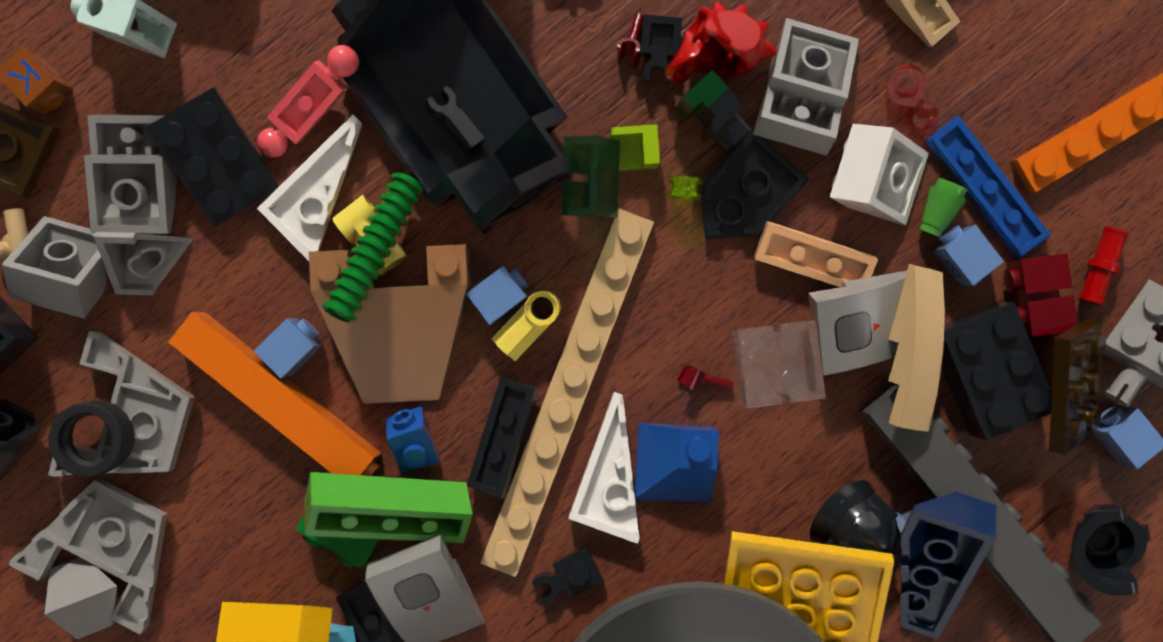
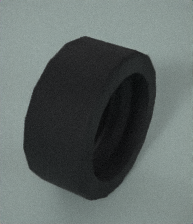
M102 400L74 404L61 411L52 422L48 436L50 452L56 463L66 472L80 477L97 476L122 465L131 454L135 441L133 424L128 415L117 405ZM94 415L100 417L111 430L112 446L110 452L106 457L98 461L84 459L78 454L73 445L72 434L75 424L85 416Z

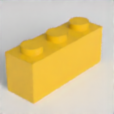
M222 602L216 642H329L333 608Z

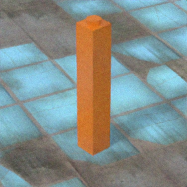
M191 312L168 341L170 345L330 473L373 476L380 467L375 463L381 455L380 451L290 379H280L254 350L206 312Z

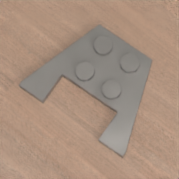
M89 331L80 365L118 376L110 403L117 405L128 415L134 429L135 441L131 454L122 465L106 473H152L174 470L195 397L103 333ZM105 422L97 449L73 443L78 454L88 461L101 460L110 452L112 446L111 430ZM52 458L48 475L53 477L73 475L61 468L55 459Z
M99 478L94 480L64 508L46 529L41 530L22 552L17 553L10 560L8 565L40 581L47 577L61 548L77 555L128 583L110 619L141 635L147 631L150 624L168 513Z

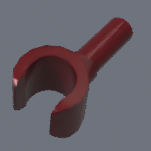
M635 14L628 37L620 40L618 43V65L621 64V59L625 56L633 57L632 68H636L639 65L640 44L638 36L643 23V14Z
M691 365L685 366L677 378L678 382L696 391L701 381L707 385L729 391L733 388L732 381L711 376Z

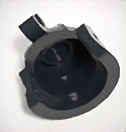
M858 480L845 485L835 492L816 514L810 528V540L812 543L890 553L894 559L893 570L901 563V559L893 552L897 531L894 520L898 514L876 494L875 489L868 481Z
M1116 504L1093 505L1083 513L1084 519L1076 522L1077 526L1073 532V539L1070 545L1073 549L1075 568L1080 577L1090 587L1101 593L1117 596L1134 594L1138 590L1137 579L1129 569L1137 564L1146 552L1147 542L1151 540L1149 524L1140 525L1132 517L1127 516L1126 509H1120Z

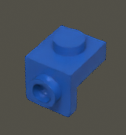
M422 407L411 410L404 409L386 419L387 442L403 474L439 462V453L426 427L425 413Z

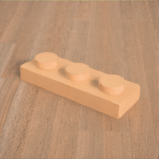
M770 221L766 222L754 254L755 260L838 287H843L842 282L871 277L878 262V258L874 255Z

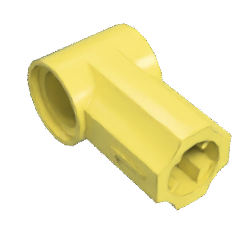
M361 195L334 216L332 220L347 240L358 247V237L364 236L362 231L364 226L370 225L368 221L369 216L376 213L372 203L364 195ZM397 241L394 247H389L390 256L383 259L385 262L384 268H378L377 271L380 275L393 269L407 256Z
M543 290L533 293L491 339L507 356L517 361L549 325L557 319L561 311L560 300L551 291ZM545 297L552 302L554 309L549 318H539L534 313L533 303L537 298Z

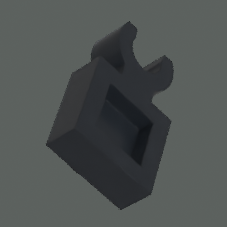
M644 14L640 56L651 57L643 70L642 79L644 83H649L650 72L654 69H659L663 72V85L668 86L670 83L665 75L666 67L670 65L667 59H674L675 54L680 48L682 18Z
M585 544L554 560L552 565L556 572L553 574L549 572L539 573L533 578L532 584L534 587L541 583H548L551 586L552 590L541 597L542 604L546 605L555 601L559 591L563 589L566 590L569 598H572L603 582L604 578L589 548Z

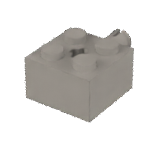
M1150 279L1106 339L1103 355L1124 368L1111 387L1106 390L1105 395L1114 401L1120 391L1125 388L1126 391L1118 401V404L1124 407L1131 405V401L1146 380L1163 389V342L1155 340L1156 334L1163 332V286Z

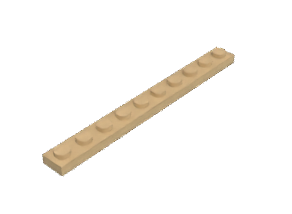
M620 208L618 209L480 564L516 577L654 224L653 221Z

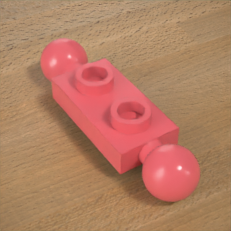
M338 45L332 48L327 57L328 67L320 60L313 62L267 116L276 127L264 129L258 135L257 146L264 156L269 158L282 156L288 148L287 138L294 144L300 143L348 89L339 78L351 76L358 69L359 57L353 48L346 45Z

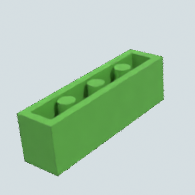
M310 472L304 501L305 536L425 541L441 534L444 542L464 543L473 515L467 483L454 481Z

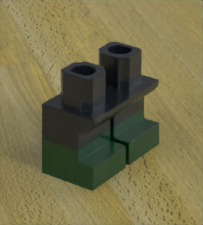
M713 70L687 92L674 108L683 120L693 113L705 126L701 134L704 143L712 137L725 152L751 130L737 114L744 105Z

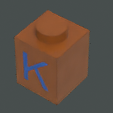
M23 46L0 67V80L27 108L43 114L58 108L64 102L65 95L72 89L41 55Z

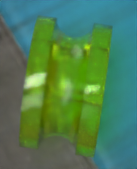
M669 176L668 182L672 184V189L667 191L668 197L683 200L701 199L698 187L702 186V179L689 176Z

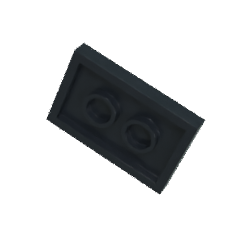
M216 87L209 89L145 127L213 227L218 226L272 194L280 186Z

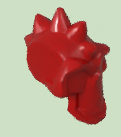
M715 2L711 9L708 7L700 8L695 21L691 24L689 30L684 32L681 47L675 54L671 64L666 67V78L669 81L679 83L688 81L692 71L710 73L713 70L722 78L723 76L738 77L752 71L759 62L777 54L774 46L766 40L768 23L749 17L747 7L744 4L739 5L733 11L727 10L720 2Z

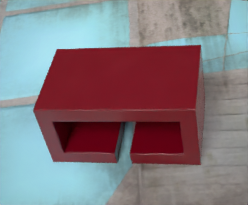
M1068 253L1006 262L1007 270L1004 272L1005 287L1011 293V300L1015 302L1029 337L1062 333L1078 324L1074 295L1060 297L1059 293L1060 289L1073 288Z

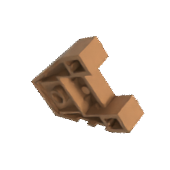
M466 244L426 246L428 285L373 288L372 290H367V300L360 303L363 307L362 310L354 314L357 317L355 323H346L326 313L322 307L324 302H329L328 294L332 290L335 291L334 282L335 280H341L340 271L348 267L345 262L347 258H352L353 254L349 250L309 252L311 293L363 404L440 400L468 299L466 293L472 287L470 247Z

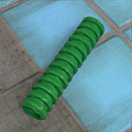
M393 173L391 175L392 183H388L385 186L387 193L381 194L379 198L381 204H377L374 207L376 214L369 216L368 221L370 225L364 226L362 230L364 236H360L357 239L359 246L352 248L351 253L353 257L347 258L345 262L348 267L341 269V280H335V291L329 292V302H324L322 305L323 309H325L324 311L336 319L346 323H355L357 317L354 314L362 310L363 307L360 303L367 300L368 294L366 291L373 289L374 284L372 280L378 279L380 275L377 271L378 268H384L385 262L383 259L388 258L391 254L389 247L396 245L394 238L401 235L400 226L406 225L407 219L405 217L410 216L413 212L411 205L417 204L418 198L416 196L421 195L424 191L421 184L407 174Z

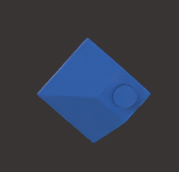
M638 423L635 499L710 503L717 473L719 431L713 426Z

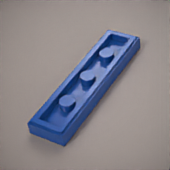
M959 115L952 118L924 140L956 183L968 189L966 192L967 197L1015 259H1022L1052 236Z

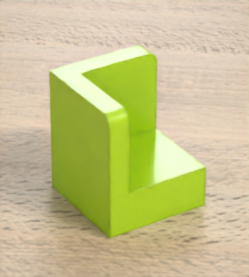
M657 124L612 127L610 129L613 171L658 168L660 154Z

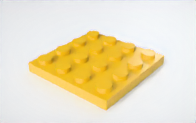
M731 531L724 584L755 591L777 601L808 623L824 642H878L894 559L890 553Z

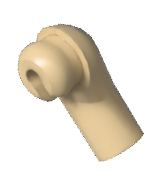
M17 208L3 211L7 234L0 241V262H4L29 234L24 209Z

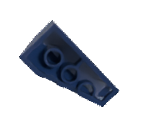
M954 492L914 505L901 532L900 627L937 640L939 639L996 539L995 504Z

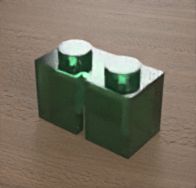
M602 136L564 137L563 156L571 166L566 173L588 176V183L573 180L562 181V215L582 218H618L620 141Z

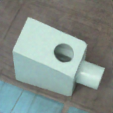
M140 0L71 1V12L74 16H77L78 23L111 40L165 59L177 23ZM134 18L138 23L137 30L130 29Z

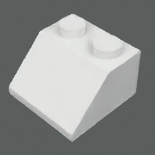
M853 124L849 137L844 143V153L838 172L832 181L830 198L847 208L900 225H906L929 153L894 128Z

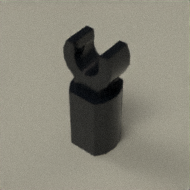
M445 86L442 89L441 96L447 104L440 106L435 103L432 97H429L425 103L426 109L430 115L442 119V126L465 155H469L478 149L487 138L463 108H458L455 93L452 89Z

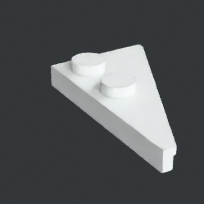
M354 115L334 132L257 208L308 261L309 252L320 250L363 125Z
M613 392L568 519L638 544L640 537L623 395Z

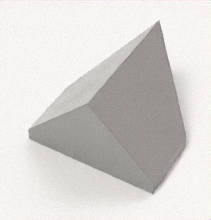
M95 232L93 236L115 294L154 295L156 289L195 239L124 232Z
M80 557L52 567L49 570L44 615L76 639L115 624V621L111 620L110 617L115 608L117 585L97 566Z

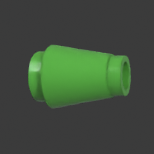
M938 178L935 186L930 185L919 229L941 238L943 232L967 201L964 196L968 189Z

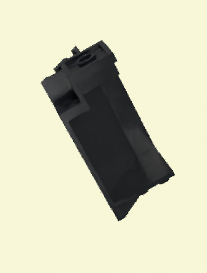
M341 0L334 6L332 13L345 30L337 39L338 45H346L353 48L359 57V66L356 72L351 76L343 77V79L407 173L421 184L424 190L422 194L433 210L458 199L478 230H481L485 235L505 217L513 212L517 213L539 198L540 194L546 189L561 183L572 175L569 171L571 166L550 137V134L568 117L488 0ZM445 86L452 89L455 93L458 108H463L487 138L478 149L469 155H465L442 126V119L430 115L426 109L425 103L429 97H432L435 103L440 106L447 104L441 96L442 89Z

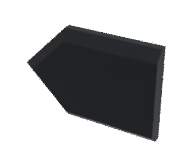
M752 128L701 186L704 239L759 236L763 232L766 222H772L809 178L767 140L753 135L754 129Z

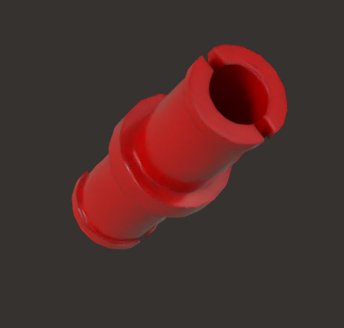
M1104 226L1095 256L1088 260L1087 266L1090 269L1081 295H1079V300L1104 306V300L1114 274L1118 275L1121 269L1118 262L1126 239L1130 234L1128 231Z

